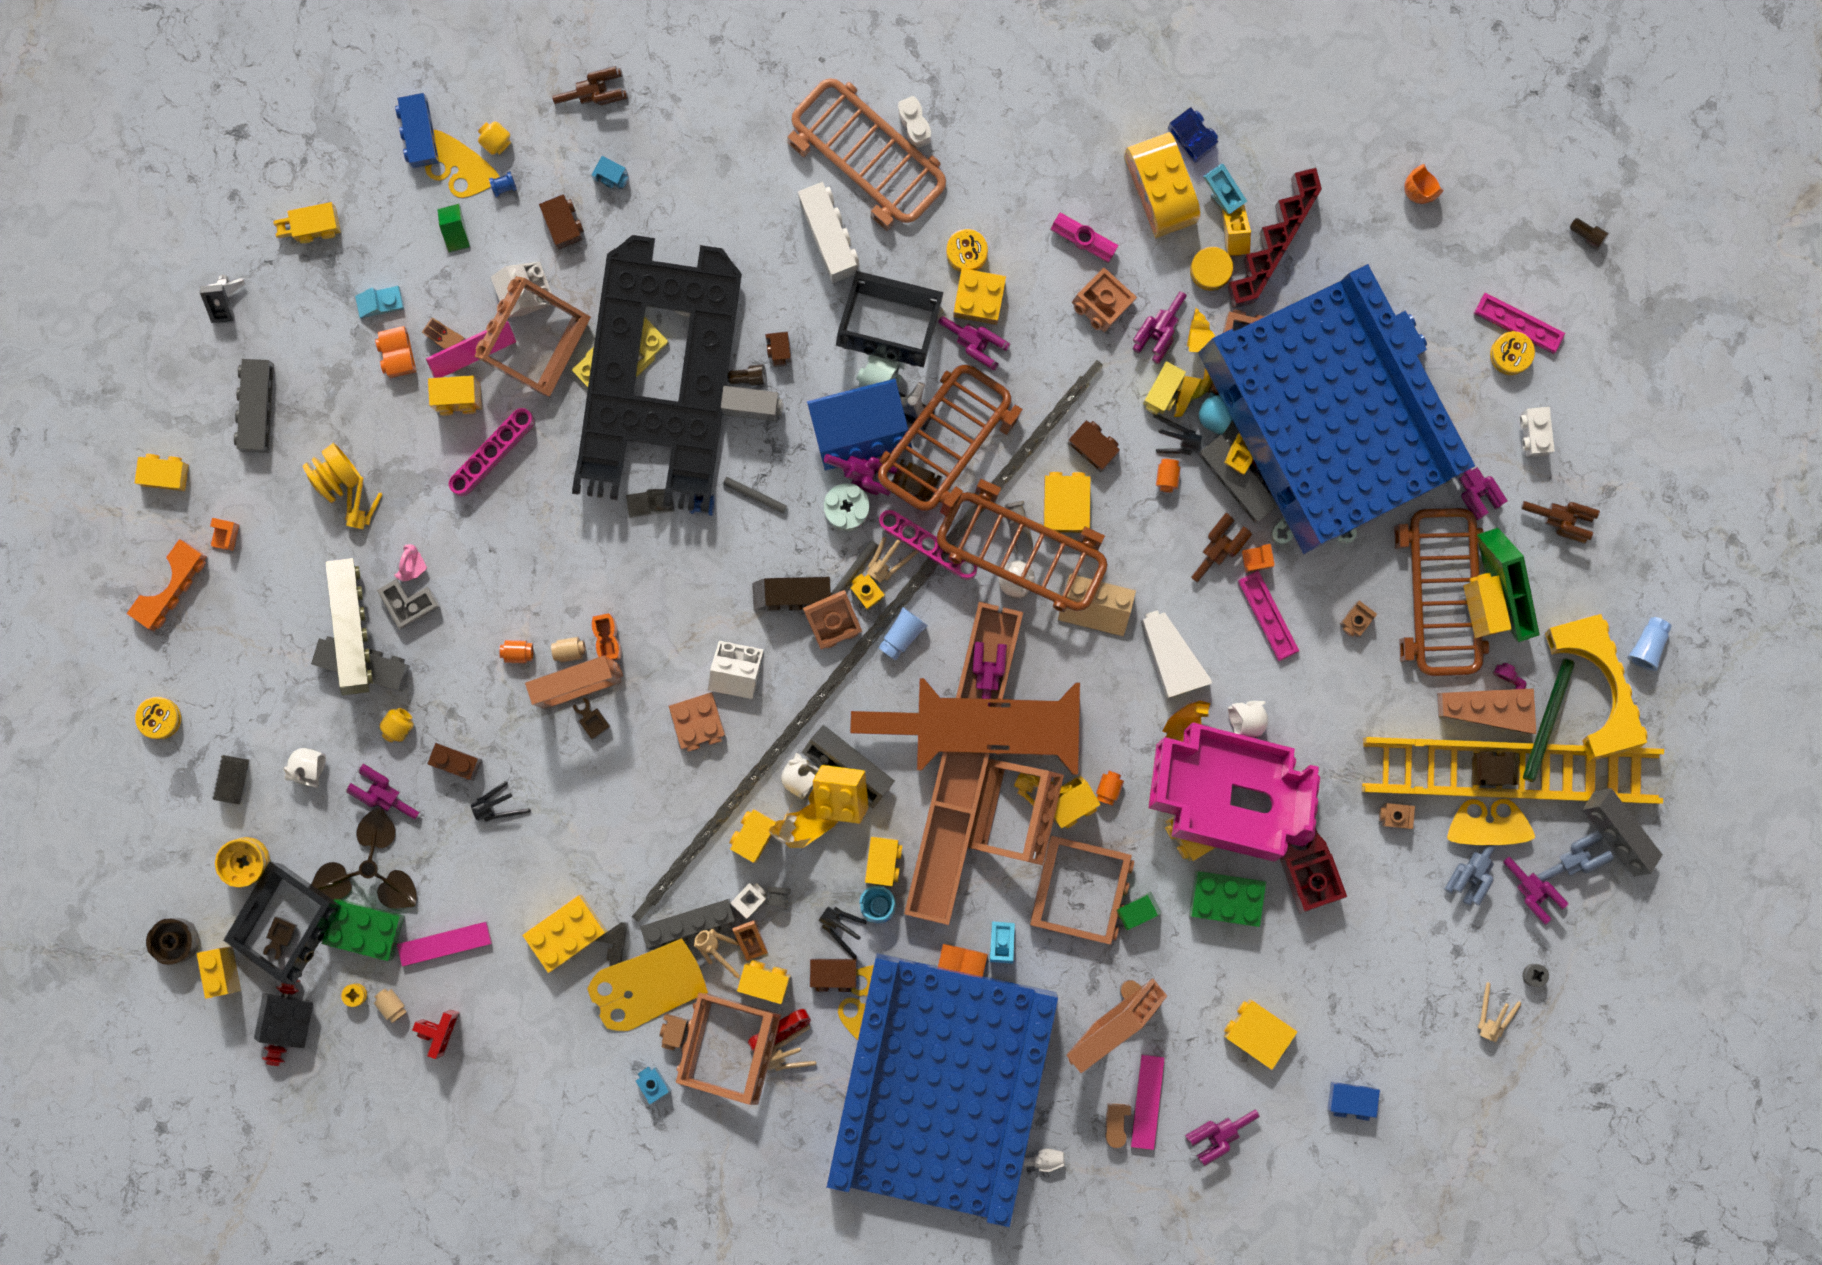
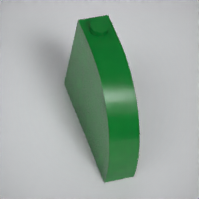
M1499 528L1477 534L1485 573H1491V577L1498 575L1500 577L1512 628L1510 632L1518 642L1539 636L1540 633L1524 555Z

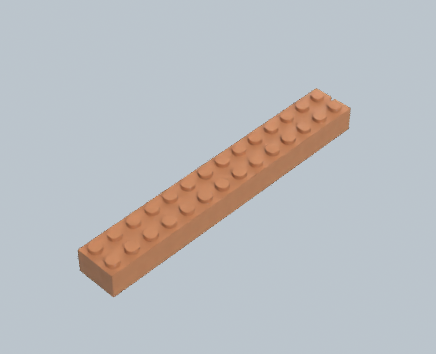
M983 602L978 603L956 698L982 699L983 689H976L977 675H974L972 670L975 642H983V661L996 662L997 645L1007 644L1005 673L999 679V690H992L991 699H1003L1023 612L1003 607L1001 614L997 613L999 606ZM991 703L990 707H1001L1002 703ZM988 745L987 749L991 750L992 745ZM942 753L904 912L905 915L949 925L990 753Z

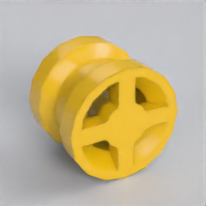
M355 983L347 985L342 990L341 998L345 1005L356 1007L366 1001L368 994L363 985Z

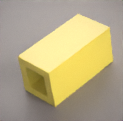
M1166 361L1143 402L1146 405L1145 409L1155 415L1158 413L1163 415L1165 409L1170 411L1176 401L1173 395L1176 390L1181 392L1183 377L1186 372Z

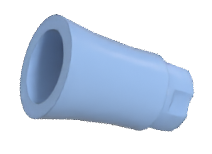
M902 607L896 621L885 635V640L880 644L879 649L894 660H897L901 652L904 653L908 646L928 625Z
M1651 617L1635 647L1627 656L1628 660L1644 669L1657 671L1672 625L1661 618Z

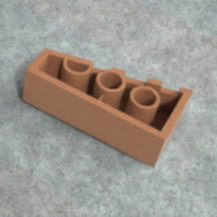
M1534 688L1437 693L1438 716L1526 734H1536Z

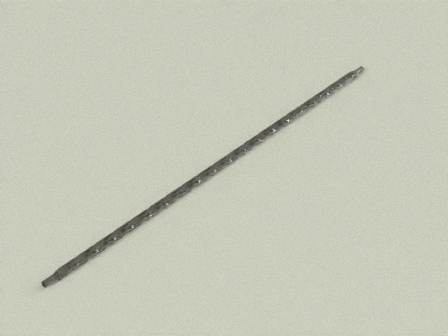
M1096 360L1083 376H1079L1076 383L1065 393L1054 409L1034 430L1031 437L1024 442L1010 459L1009 463L994 478L991 483L1001 487L1000 492L1005 484L1023 466L1027 458L1044 441L1049 431L1064 417L1071 405L1090 386L1089 382L1103 366L1100 361ZM973 503L964 517L948 533L946 541L949 544L956 546L960 538L964 536L978 505ZM982 507L978 518L980 517V515L982 514V512L985 510V508ZM944 552L941 556L942 560H944L949 553ZM927 558L919 571L898 593L895 600L887 606L873 626L857 642L850 654L841 661L828 680L811 697L805 708L796 715L783 734L765 752L759 763L750 770L737 789L720 806L714 817L705 824L691 844L674 861L668 872L649 891L646 900L632 915V918L639 922L652 905L655 906L660 901L664 893L681 876L687 865L696 858L710 838L730 817L733 810L741 804L755 784L776 762L779 755L787 749L801 729L821 708L824 701L832 695L846 675L862 659L869 647L878 640L891 621L900 613L902 607L907 605L915 592L923 586L939 564Z

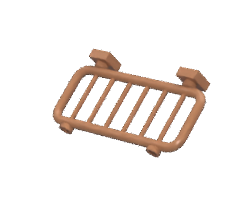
M825 79L814 88L792 113V125L800 134L798 135L793 130L787 136V143L804 158L810 152V145L808 144L810 142L883 207L880 208L876 205L871 210L870 217L886 231L893 226L894 219L892 217L903 223L914 222L938 198L946 187L945 175L938 168L941 163L932 155L926 158L855 94L858 90L852 83L847 82L844 85L837 79ZM832 87L840 92L842 95L810 129L801 123L800 118L802 114L827 88ZM846 98L859 110L825 144L813 132ZM863 113L875 125L841 159L829 147ZM879 127L892 139L858 174L846 161ZM896 142L908 155L875 189L863 176ZM913 157L925 169L891 203L879 191ZM929 171L937 179L936 187L910 214L902 213L896 206Z

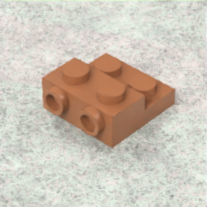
M1103 268L1075 296L1071 303L1079 315L1085 314L1091 320L1090 323L1094 329L1102 330L1105 333L1137 297L1108 270Z
M845 590L803 608L820 649L831 648L837 642L844 639H852L862 632Z
M712 692L669 706L681 749H687V752L694 751L700 748L699 744L708 742L709 745L716 744L722 741L721 737L726 736Z

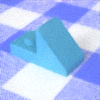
M1224 164L1218 165L1203 176L1213 192L1211 197L1227 214L1232 213L1247 202Z
M399 286L375 290L372 287L355 296L360 319L404 309Z
M992 921L990 962L1013 964L1015 923Z

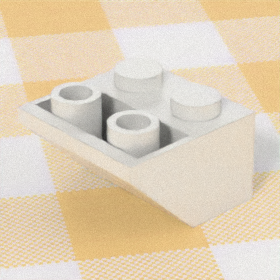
M540 261L505 266L491 276L499 301L505 298L508 292L507 287L516 276L526 278L552 294ZM523 289L508 318L524 316L548 307L551 304Z
M719 641L710 669L708 690L753 699L763 649Z

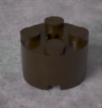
M901 459L899 465L938 490L943 476L937 475V478H934L936 473L911 462L905 465L907 461ZM898 469L892 479L893 483L905 491L913 493L914 497L923 502L929 501L935 494Z
M1493 752L1474 753V757H1472V785H1519V763L1516 752L1496 753V756H1493Z
M168 918L158 921L149 930L146 937L148 953L157 962L165 965L179 964L189 960L196 954L199 945V935L194 924L182 918ZM170 939H176V943H170Z

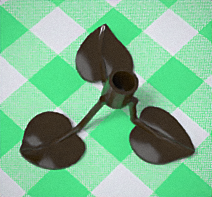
M376 808L365 815L357 827L356 836L359 844L370 846L368 859L360 864L359 870L346 875V869L342 864L328 862L318 869L311 885L331 899H341L348 895L352 889L348 878L361 875L369 879L375 876L383 881L377 889L379 901L384 906L393 909L414 907L416 905L417 893L411 877L401 870H393L385 878L377 873L378 865L372 860L375 846L377 848H386L395 838L393 822L382 808Z

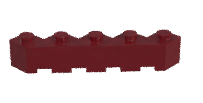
M1316 167L1293 174L1291 182L1295 196L1278 200L1275 208L1279 223L1262 227L1259 232L1264 250L1246 254L1243 261L1248 277L1229 283L1227 288L1233 309L1250 305L1257 301L1321 192L1322 187Z

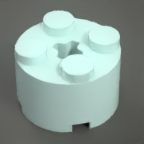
M869 355V362L866 368H861L856 377V380L859 381V388L891 379H896L898 385L902 377L898 373L900 368L905 369V363Z
M844 483L835 486L825 497L824 511L826 518L833 527L839 530L850 532L859 529L866 522L870 512L866 493L854 484ZM844 503L853 505L850 507V512L847 513L846 510H841L844 507Z

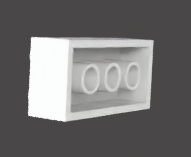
M820 182L798 191L800 205L832 284L854 276L857 267L860 266L859 258L855 249L850 250L849 246L852 245L847 229L841 228L843 225L842 216L838 207L833 208L835 203L830 187L825 188L824 183Z

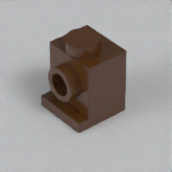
M788 332L765 334L766 341L771 342V344L767 345L768 358H772L773 367L787 366V363L791 362Z

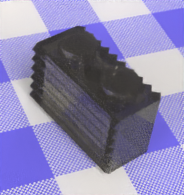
M222 755L219 773L217 774L218 778L216 779L217 783H215L216 787L214 788L215 792H213L214 796L212 798L216 801L240 804L249 759Z

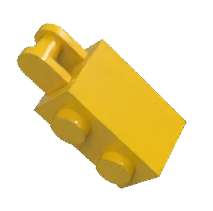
M332 202L287 211L288 218L273 221V225L277 228L276 238L292 236L297 242L300 241V243H310L313 241V238L318 237L330 239L335 237V234L341 233L337 209ZM290 224L291 229L286 230L285 225Z

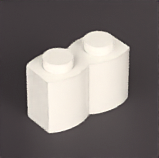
M912 96L899 101V118L903 126L907 128L909 142L916 149L930 144L931 129L926 119L922 117V107L917 98Z

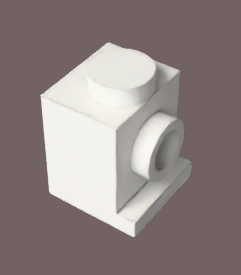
M749 883L731 904L748 919L767 899L764 896L766 891L758 883L754 886ZM751 894L755 897L754 903L747 902L748 895Z

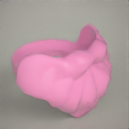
M411 544L403 547L404 553L400 560L399 571L394 574L397 579L403 582L418 578L427 569L416 546Z

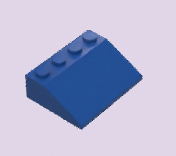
M896 379L807 401L825 471L838 468L824 462L826 454L848 461L850 456L868 460L871 457L882 456L885 451L891 454L908 431Z

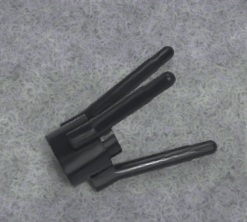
M1153 414L1154 418L1184 432L1183 435L1159 429L1158 432L1160 434L1181 440L1180 446L1184 448L1156 449V453L1191 455V451L1198 453L1202 435H1198L1196 431L1189 430L1163 416Z
M504 781L484 796L477 798V802L471 804L476 820L484 819L485 822L492 819L530 813L531 809L491 814L494 812L493 806L513 796L509 793L493 801L489 800L491 796L508 785L507 781Z
M828 906L819 919V922L823 924L822 928L853 959H856L857 955L833 929L839 927L855 939L860 940L861 937L841 923L842 918L840 916L862 924H866L867 921L844 912L837 907L832 909Z

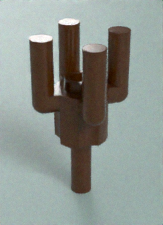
M613 66L587 74V80L576 82V90L553 95L554 104H559L579 98L581 104L594 102L599 105H606L628 99L627 91L622 90V88L607 92L604 82L623 77L622 70Z
M1523 501L1521 506L1522 510L1546 517L1545 524L1556 527L1557 535L1586 544L1587 540L1592 539L1593 532L1575 526L1577 518L1592 523L1593 519H1597L1600 510L1575 502H1569L1567 506L1551 503L1550 508Z
M1228 513L1222 516L1208 534V539L1211 542L1203 550L1207 557L1191 576L1197 583L1214 562L1220 566L1228 555L1235 557L1253 535L1244 526L1233 540L1224 535L1235 521Z

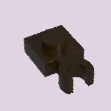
M584 697L582 700L586 704L585 708L580 710L574 704L573 709L584 717L579 720V723L591 740H593L611 726L598 708L591 711V703Z
M275 916L266 936L267 939L272 941L271 944L264 948L263 954L268 955L273 948L276 950L274 959L279 960L283 954L282 945H290L298 925Z

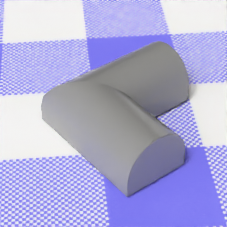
M395 579L377 590L400 630L440 607L429 587L408 598L398 579Z

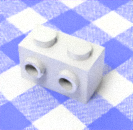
M1550 407L1530 408L1523 411L1520 416V427L1523 429L1522 447L1526 452V457L1547 456L1555 452Z

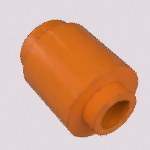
M1161 459V464H1158L1156 486L1160 487L1161 492L1173 493V489H1178L1181 470L1178 460Z
M505 640L504 645H500L499 655L500 658H504V663H527V661H533V643L521 640Z
M1108 771V774H1102L1096 791L1098 801L1114 805V802L1118 800L1124 780L1120 779V774Z

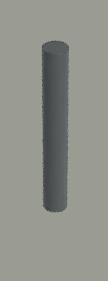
M727 476L723 482V485L783 514L787 509V505Z
M872 540L868 543L831 592V595L846 589L878 547V544Z

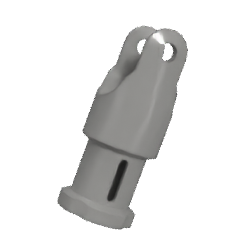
M1024 501L1005 504V508L1025 517ZM1010 520L1008 524L1013 540L1020 524ZM1023 527L1021 532H1024L1028 537L1030 549L1033 551L1031 531ZM1017 542L1014 546L1016 554H1018Z

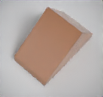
M756 920L732 928L746 961L768 953Z

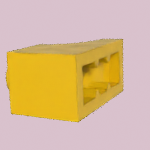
M1245 205L1240 206L1230 214H1227L1222 208L1227 253L1229 256L1250 254L1251 230Z

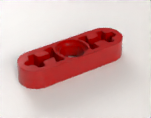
M805 1009L796 1010L780 1020L774 1045L809 1025L811 1019ZM759 1033L755 1034L748 1040V1044L753 1053L755 1051Z

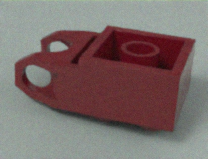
M1316 828L1315 836L1308 843L1305 850H1297L1292 844L1287 843V852L1280 858V862L1299 914L1347 897L1332 853L1330 854L1327 843L1318 834ZM1312 878L1314 881L1319 882L1317 889L1311 884Z

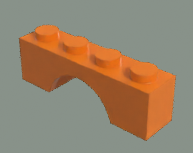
M181 539L177 541L166 557L172 569V577L168 587L155 596L139 595L126 613L153 631L156 628L159 629L165 623V616L168 611L173 610L177 606L180 594L189 589L193 582L191 580L196 572L199 573L206 564L205 559L207 556Z

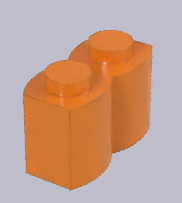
M405 326L378 332V339H375L378 352L383 354V360L380 361L383 374L387 373L389 378H395L416 373L410 338Z
M609 613L593 616L592 630L597 638L596 652L598 657L605 655L613 661L620 660L622 649L616 638L618 629L614 617Z
M943 943L938 967L983 976L988 954Z

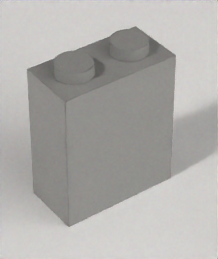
M724 386L721 410L726 416L777 422L778 416L783 414L784 403H782L783 399H780L778 392Z

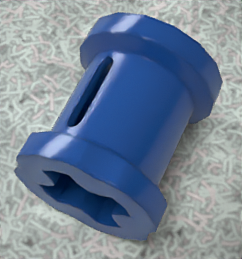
M510 171L507 172V175L496 179L489 178L495 197H499V194L510 190L517 191Z
M711 495L708 511V514L710 516H713L714 512V495ZM694 496V510L690 511V514L701 512L703 497Z

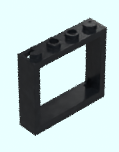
M856 271L838 329L836 346L924 368L944 292ZM858 293L932 311L922 349L847 331Z
M270 861L223 941L281 983L295 985L298 978L302 976L305 966L313 958L318 944L325 938L326 931L331 922L336 919L335 916L341 905L283 864ZM282 879L321 905L283 971L245 944Z

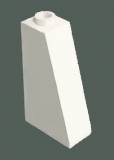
M1157 610L1145 614L1146 619H1143L1141 622L1166 698L1212 684L1210 677L1166 613L1159 614Z

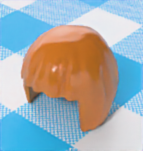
M1425 164L1412 170L1406 178L1404 185L1406 196L1417 204L1430 203L1436 200L1444 191L1440 187L1438 180L1426 169Z

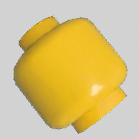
M497 121L491 124L486 122L478 130V133L481 134L478 138V143L491 155L496 153L500 155L511 143L509 140L511 137L510 132Z
M402 708L389 710L379 725L382 737L391 743L394 741H404L414 726L412 715Z

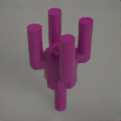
M1180 291L1168 310L1160 309L1155 318L1153 316L1146 318L1133 339L1135 345L1132 349L1135 352L1140 353L1149 338L1152 337L1158 341L1152 350L1155 354L1152 361L1160 364L1174 342V328L1179 322L1175 314L1187 297L1184 292Z
M943 315L938 320V324L959 336L957 343L966 348L965 352L967 355L993 371L996 370L999 363L983 354L989 342L1004 351H1007L1011 345L984 327L977 329L968 323L962 328Z
M829 454L825 455L824 462L843 469L844 477L851 479V484L857 485L863 491L876 496L879 493L887 496L891 494L880 483L873 481L875 473L882 466L879 463L880 459L871 457L865 460L850 456L848 461ZM892 466L889 473L895 474L897 468Z
M1478 467L1468 470L1458 479L1465 489L1461 494V498L1469 511L1474 514L1477 521L1489 513L1480 499L1483 495L1486 494L1495 510L1508 502L1492 476L1484 478Z
M975 642L972 671L974 675H977L976 689H983L982 699H991L992 690H999V679L1005 673L1007 644L997 645L996 662L983 661L984 643Z
M363 763L359 769V774L371 780L373 784L365 792L350 783L346 793L369 807L378 805L388 811L393 806L415 820L420 812L397 799L400 792L389 786V779Z
M1510 856L1503 861L1505 866L1521 882L1516 888L1526 897L1524 899L1525 904L1544 925L1552 920L1539 906L1546 898L1550 896L1562 910L1569 905L1548 881L1542 882L1534 872L1527 876Z
M1255 1109L1233 1123L1229 1117L1218 1124L1208 1121L1186 1134L1185 1137L1192 1146L1206 1138L1209 1139L1212 1146L1196 1155L1200 1163L1206 1166L1228 1153L1231 1149L1229 1143L1240 1138L1238 1130L1260 1118V1115Z

